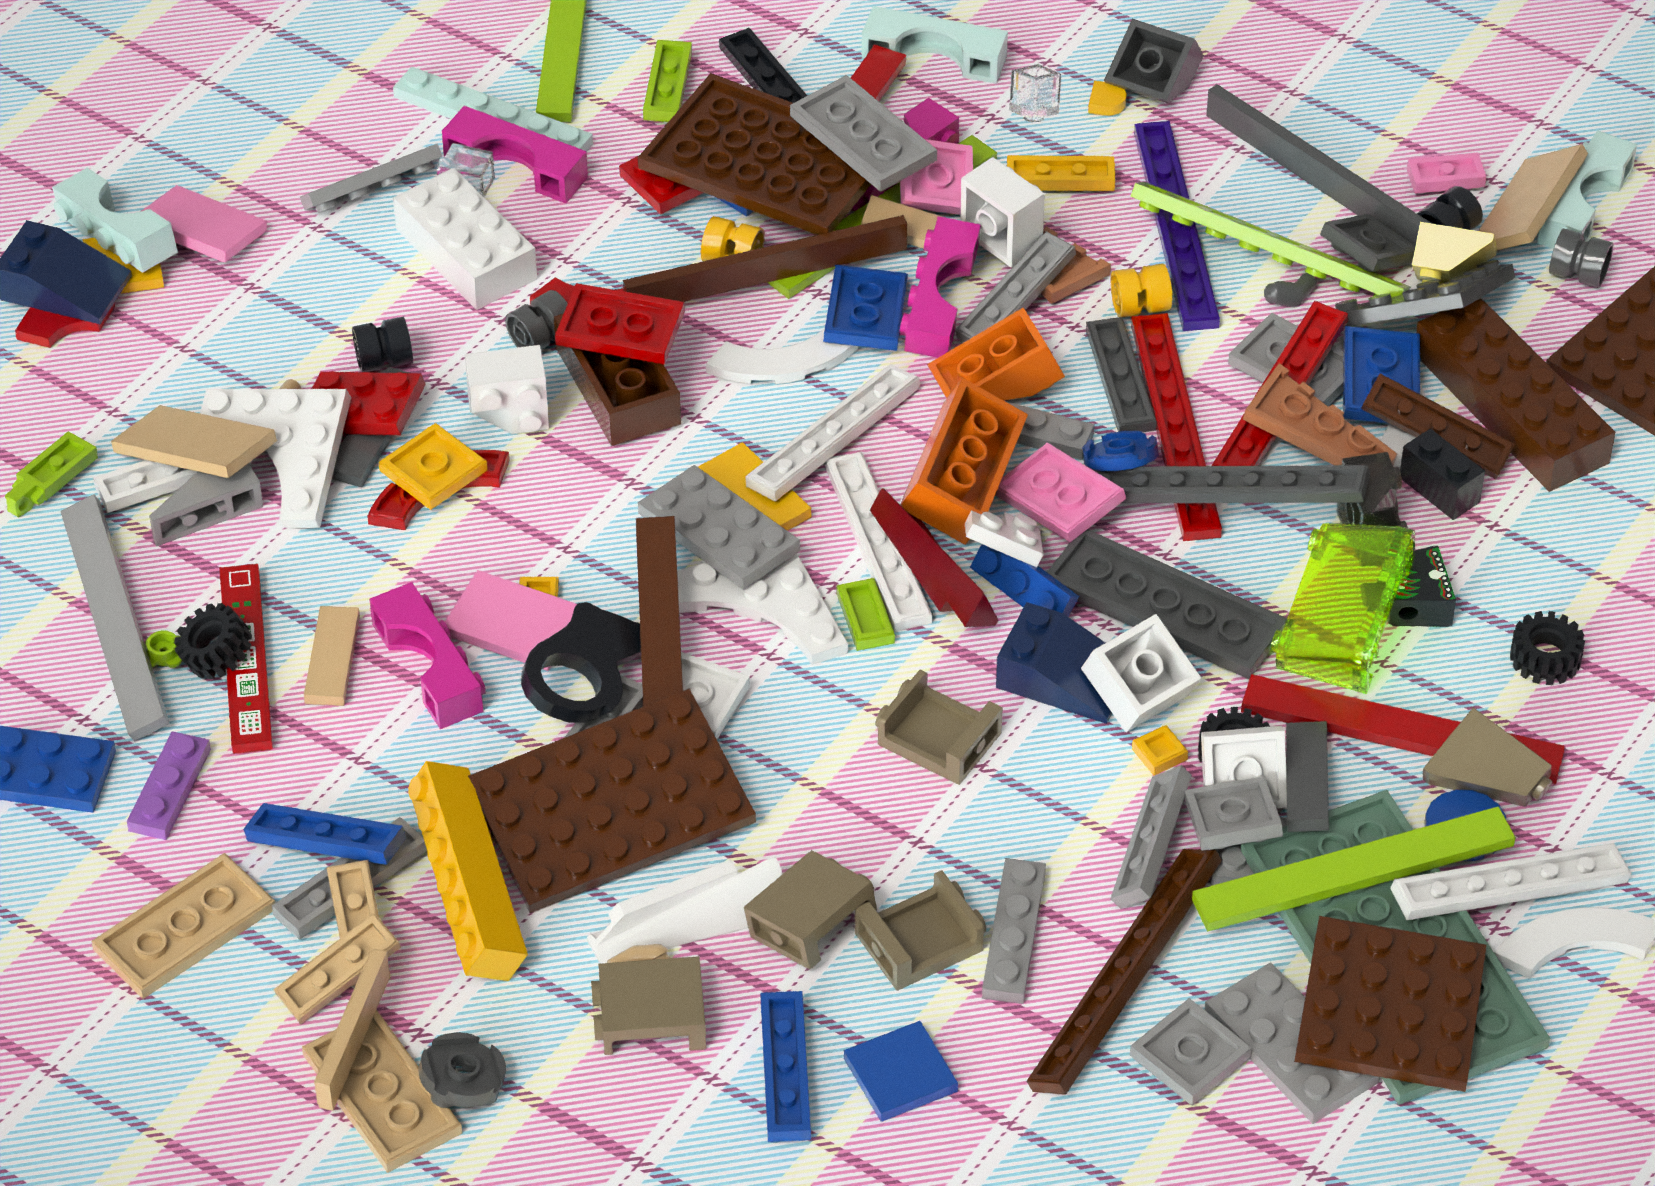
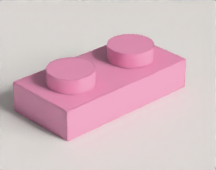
M1478 152L1408 159L1407 172L1415 194L1447 191L1454 186L1465 189L1485 187L1486 174Z

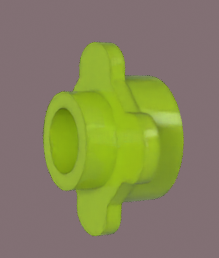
M161 630L154 632L146 639L145 643L152 667L158 665L174 668L182 663L174 649L177 647L174 644L175 637L181 636L175 635L170 631Z

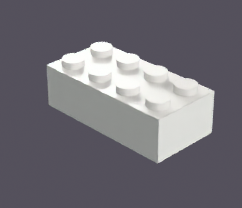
M455 168L393 197L396 229L476 310L537 280L535 247Z

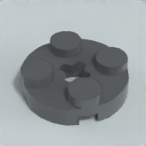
M462 1032L443 1034L432 1041L431 1047L424 1049L419 1064V1079L426 1091L431 1094V1101L441 1108L492 1105L498 1098L506 1074V1063L501 1052L492 1044L490 1049L485 1045L479 1044L480 1037ZM456 1066H463L464 1071L470 1073H460L455 1068Z

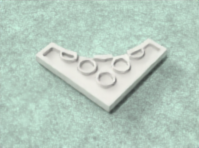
M206 389L200 414L275 430L277 441L265 450V453L272 459L279 475L282 492L279 520L284 528H320L351 400L346 389Z
M795 554L744 590L706 562L677 570L679 614L707 612L709 606L734 609V615L747 617L758 622H762L765 619L783 629V635L803 652L811 665L848 654V643L798 554Z

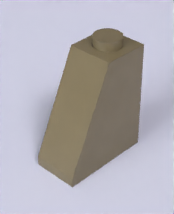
M1473 707L1424 766L1423 780L1430 785L1451 790H1473L1485 794L1493 800L1526 807L1532 798L1539 801L1552 785V781L1549 779L1552 765Z

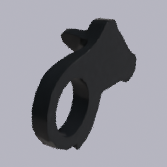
M588 602L578 603L567 626L538 643L530 651L521 673V686L525 697L537 710L568 723H586L611 712L619 704L623 694L621 675L617 666L635 658H641L640 623L600 609ZM549 666H565L574 669L584 675L592 684L595 697L586 701H574L564 698L552 691L544 682L541 670Z

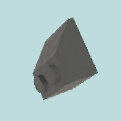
M1132 18L1104 81L1107 84L1161 102L1170 103L1190 87L1204 55L1194 38Z

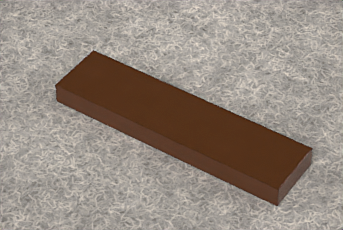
M1379 374L1361 407L1362 410L1414 437H1418L1431 428L1484 469L1486 475L1497 479L1515 446L1514 443L1382 374Z

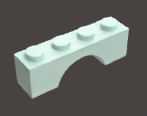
M873 6L862 31V59L866 57L874 44L905 54L906 57L918 53H936L953 60L961 69L963 78L997 84L1007 58L1008 31Z
M1599 130L1596 131L1589 143H1583L1588 155L1540 229L1537 240L1538 244L1554 249L1557 238L1563 228L1579 232L1584 236L1585 242H1588L1592 235L1596 209L1584 198L1597 192H1619L1633 171L1637 149L1636 143Z
M88 167L52 187L56 200L54 202V209L62 221H68L78 228L83 235L96 238L103 249H109L119 256L125 264L132 265L142 273L178 253L172 226L169 221L151 209L135 213L114 212L115 207L108 181Z

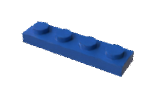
M263 803L243 829L248 842L360 861L368 860V862L384 865L390 862L406 840L402 825Z
M803 991L760 993L768 1142L811 1140Z

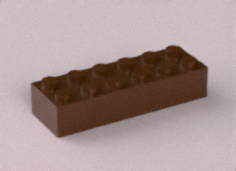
M1482 298L1464 308L1440 311L1417 322L1416 333L1420 334V361L1489 431L1515 444L1511 454L1548 492L1610 464L1616 432Z

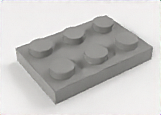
M1271 313L1229 353L1228 364L1263 383L1298 326ZM1334 345L1309 384L1315 390L1314 396L1327 406L1343 392V350Z

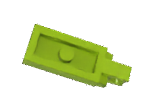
M69 431L66 432L16 473L17 480L12 485L13 489L5 494L7 511L19 518L30 511L34 503L40 505L47 501L98 458L97 447Z

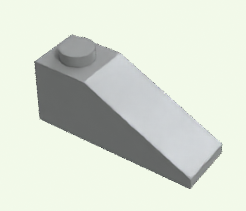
M248 463L230 478L197 472L149 515L153 542L156 547L262 508L263 501L260 481L250 464Z

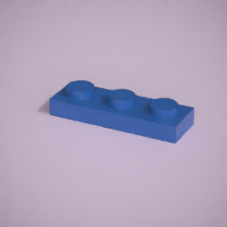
M981 544L970 566L972 570L1023 608L1026 602L1063 613L1069 617L1079 598L1076 593L1039 566L1036 568Z

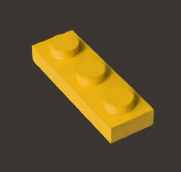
M1007 155L1006 166L1012 168L1016 174L1029 183L1036 185L1041 191H1115L1114 156Z

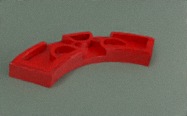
M473 450L487 461V471L462 489L469 487L500 488L510 461L509 452ZM390 483L373 503L367 515L368 525L406 530L414 515L425 505L396 483Z

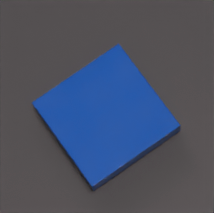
M921 1021L844 1050V1060L880 1122L958 1092L957 1080Z

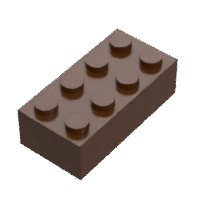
M563 314L554 316L555 333ZM556 345V350L611 446L681 424L680 392L664 364Z

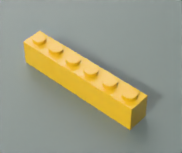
M426 761L418 774L412 778L408 787V793L416 812L418 827L423 835L427 856L434 871L437 889L441 894L447 922L451 927L456 943V951L460 957L466 976L509 981L528 953L476 789L468 777L471 775L469 768Z

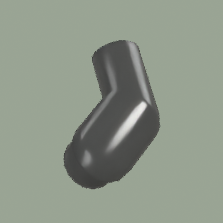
M1308 273L1302 274L1295 283L1276 281L1265 287L1264 297L1269 303L1296 307L1317 286V281L1313 275Z

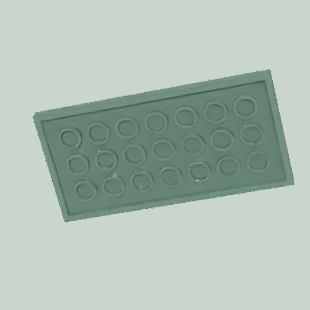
M1384 790L1329 810V830L1288 832L1287 826L1282 827L1283 837L1272 838L1263 842L1241 844V852L1253 873L1256 874L1411 831L1413 828L1388 790ZM1434 868V869H1430V870H1427V871H1423V872L1416 873V874L1409 875V876H1405V877H1411V876H1417V875H1423V874H1429V873H1435V872H1441V871H1440L1439 868ZM1391 880L1278 912L1310 964L1319 916L1486 944L1468 1078L1549 1047V1035L1466 910L1406 920L1390 889L1394 881ZM1381 1077L1398 1105L1442 1089L1440 1087Z

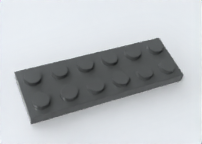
M1089 529L1069 543L1047 571L1048 574L1079 596L1077 602L1132 627L1157 614L1181 649L1247 679H1250L1251 674L1255 673L1287 629L1288 618Z

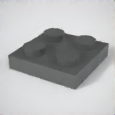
M1370 214L1325 222L1320 233L1322 237L1331 242V246L1335 250L1350 255L1358 261V265L1362 269L1369 272L1398 268L1413 262L1416 246Z

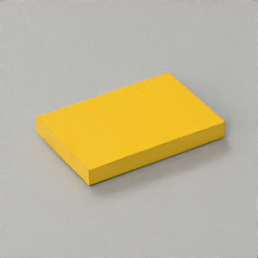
M743 442L698 466V468L787 531L811 518V507L792 489L775 502L746 487V475L761 465L763 461Z

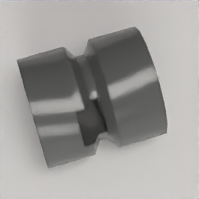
M1563 228L1553 249L1549 274L1563 278H1571L1577 274L1580 283L1600 288L1609 268L1614 244L1613 242L1592 237L1588 242H1585L1584 236L1579 232Z
M549 290L533 299L530 305L524 304L506 315V328L517 348L540 345L542 350L550 345V341L555 342L554 316L563 314L568 304L558 292Z

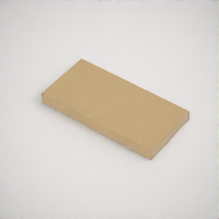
M1583 144L1524 160L1479 229L1480 232L1494 234L1497 251L1533 242L1585 161L1588 152Z
M159 405L111 440L114 453L230 478L272 446L277 439L274 429Z
M223 853L92 940V947L144 999L272 913V905L275 904V900L226 853Z
M376 1009L337 1104L385 1171L389 1173L461 1135L462 1125L449 1108H441L431 1101V1094L426 1091L419 1079V1066ZM336 1029L302 1046L303 1056L316 1074L320 1069Z

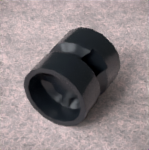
M1459 186L1449 188L1435 202L1430 203L1417 213L1432 224L1467 230L1475 229L1483 219L1482 208L1477 198L1469 190Z
M404 316L383 320L381 326L377 328L373 323L352 326L354 349L360 372L380 370L383 368L384 362H388L392 367L413 363L412 346Z

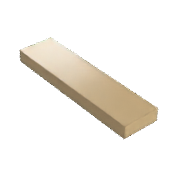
M377 949L370 951L314 1080L319 1108L333 1111L390 979L386 951Z

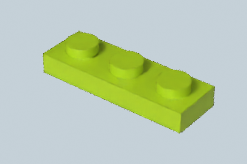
M657 40L643 106V120L669 122L682 107L692 56V42Z

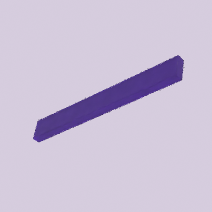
M1170 121L1134 124V135L1146 182L1189 199ZM1160 209L1159 213L1153 212L1182 331L1219 328L1220 317L1196 223L1193 222L1192 226L1176 222L1172 219L1173 213Z

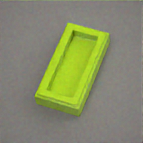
M870 578L836 585V594L856 651L894 644L895 634L875 579Z

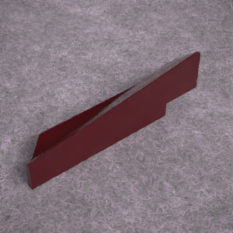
M882 488L870 511L940 612L954 611L964 627L996 626L999 620L984 592L939 546L922 520L907 513Z

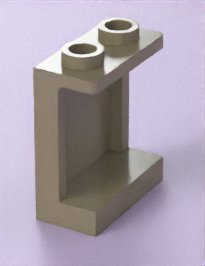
M920 669L911 680L907 679L902 683L897 697L889 706L884 705L879 711L875 721V725L878 727V745L960 785L1002 734L1003 707L988 701L980 712L931 689L927 685L928 673Z
M813 850L808 852L743 907L751 938L809 970L821 961L817 943L821 938L866 902H870L877 911L872 881L865 875L856 874L841 866L836 860L826 858Z
M943 870L934 873V885L932 888L885 910L877 912L870 902H866L855 909V935L896 991L983 951L984 932H986L984 918L977 909H971L965 901L959 884L956 881L951 882Z
M700 956L598 963L599 980L591 981L593 1006H601L602 1014L593 1015L595 1041H604V1055H613L612 1043L614 1041L688 1036L689 1051L706 1050Z

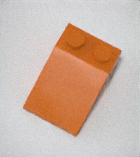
M1024 307L927 364L946 398L962 377L1004 401L1034 396L1040 391L1050 388L1054 383L1065 377Z

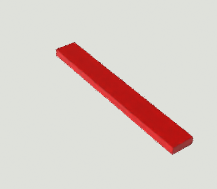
M1168 313L1131 316V329L1146 391L1156 419V432L1164 465L1206 466ZM1174 503L1183 541L1221 538L1222 527L1216 503Z
M1253 674L1250 676L1241 705L1242 713L1247 708L1252 710L1251 715L1258 713L1264 718L1286 723L1327 721V732L1429 756H1433L1461 723L1455 720ZM1509 733L1552 765L1549 779L1552 781V784H1556L1565 746Z

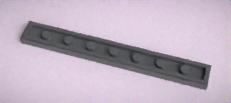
M1216 84L1208 90L1206 114L1208 118L1356 215L1370 214L1415 246L1420 222L1432 224L1220 85Z
M1368 465L1137 467L1121 471L1092 469L1124 489L1126 499L1121 503H1364L1371 476Z

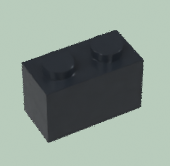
M1431 428L1403 446L1399 478L1452 520H1455L1480 503L1485 470Z

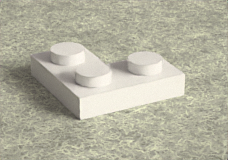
M971 510L965 522L967 538L1036 568L1044 555L1040 528L1036 526L1037 523L1030 517L1023 514L1013 516L1004 512L1002 518H999L989 512L979 514Z

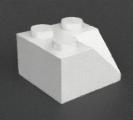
M992 157L961 178V221L980 224L979 245L1012 268L1043 235L1045 193L1036 185L1029 183L1016 174L1012 168L1005 166Z
M540 345L465 354L469 409L471 413L510 434L549 430L546 377Z
M1157 614L1093 650L1081 667L1126 733L1188 697L1202 679Z

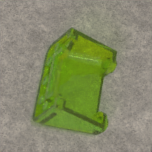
M1323 523L1320 530L1314 528L1311 532L1307 550L1311 551L1309 560L1283 631L1276 630L1270 651L1276 653L1277 669L1367 694L1373 679V674L1369 673V668H1372L1374 659H1377L1379 654V642L1400 583L1403 584L1406 575L1409 576L1415 560V530L1389 525Z

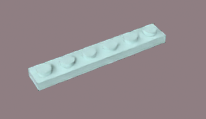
M412 66L393 86L394 98L450 119L465 105L584 151H588L593 145L592 133Z

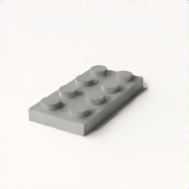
M847 75L790 105V116L880 192L937 161V149Z
M696 465L691 466L638 502V514L644 518L675 516L676 541L743 590L800 551V539Z
M1270 962L1205 1001V1011L1252 1047L1249 1059L1314 1124L1378 1084L1379 1077L1294 1062L1305 996Z

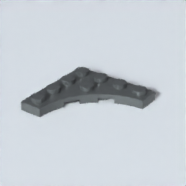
M1498 260L1487 261L1478 264L1475 269L1465 271L1464 276L1452 278L1450 281L1439 284L1438 280L1417 284L1416 289L1405 291L1402 295L1391 297L1390 293L1380 294L1368 298L1369 302L1357 304V299H1350L1335 303V308L1348 313V322L1345 326L1464 308L1513 280L1515 273L1513 264L1499 266Z

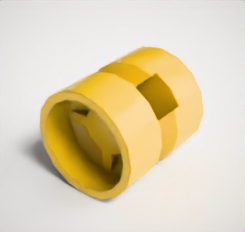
M713 216L707 223L703 234L700 250L701 260L707 261L763 248L765 231L763 228L744 223L736 227L735 221Z
M1165 264L1143 266L1138 273L1134 268L1111 272V296L1117 317L1138 316L1143 309H1146L1150 314L1171 310L1172 287Z

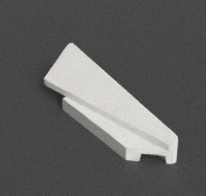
M774 856L738 874V870L731 859L621 901L608 913L611 923L606 929L593 934L590 933L587 936V942L599 963H607V960L635 945L662 944L666 948H671L747 929L748 925L743 907L783 874L780 864Z

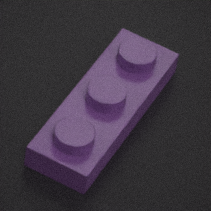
M174 731L171 732L126 821L128 832L167 840L211 751L209 739Z

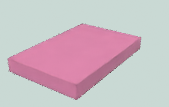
M178 185L141 210L151 209L169 221L177 244L222 262H227L267 231V220Z
M1049 443L1043 445L1003 476L995 494L1001 500L1070 543L1126 499L1123 488Z
M477 570L448 615L445 623L450 631L451 638L525 663L530 651L538 643L567 626L571 621L577 604ZM551 666L544 668V670L549 671Z

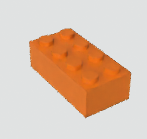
M962 377L941 407L900 505L907 513L966 545L970 538L966 537L965 522L971 510L979 514L989 511L1028 414Z

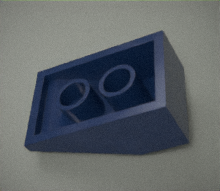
M26 220L0 258V300L101 324L132 277L131 270L61 228Z
M1026 602L997 656L996 688L1107 724L1112 712L1081 669L1092 651L1106 642L1065 614Z

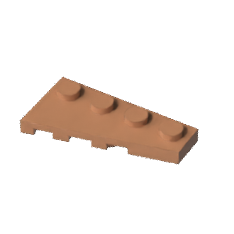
M1279 363L1245 409L1243 420L1332 465H1368L1371 474L1369 483L1379 487L1394 465L1397 453L1361 425L1355 427L1344 419L1343 411L1333 404L1329 407L1314 396L1315 390L1305 382L1299 385L1288 376L1289 370Z

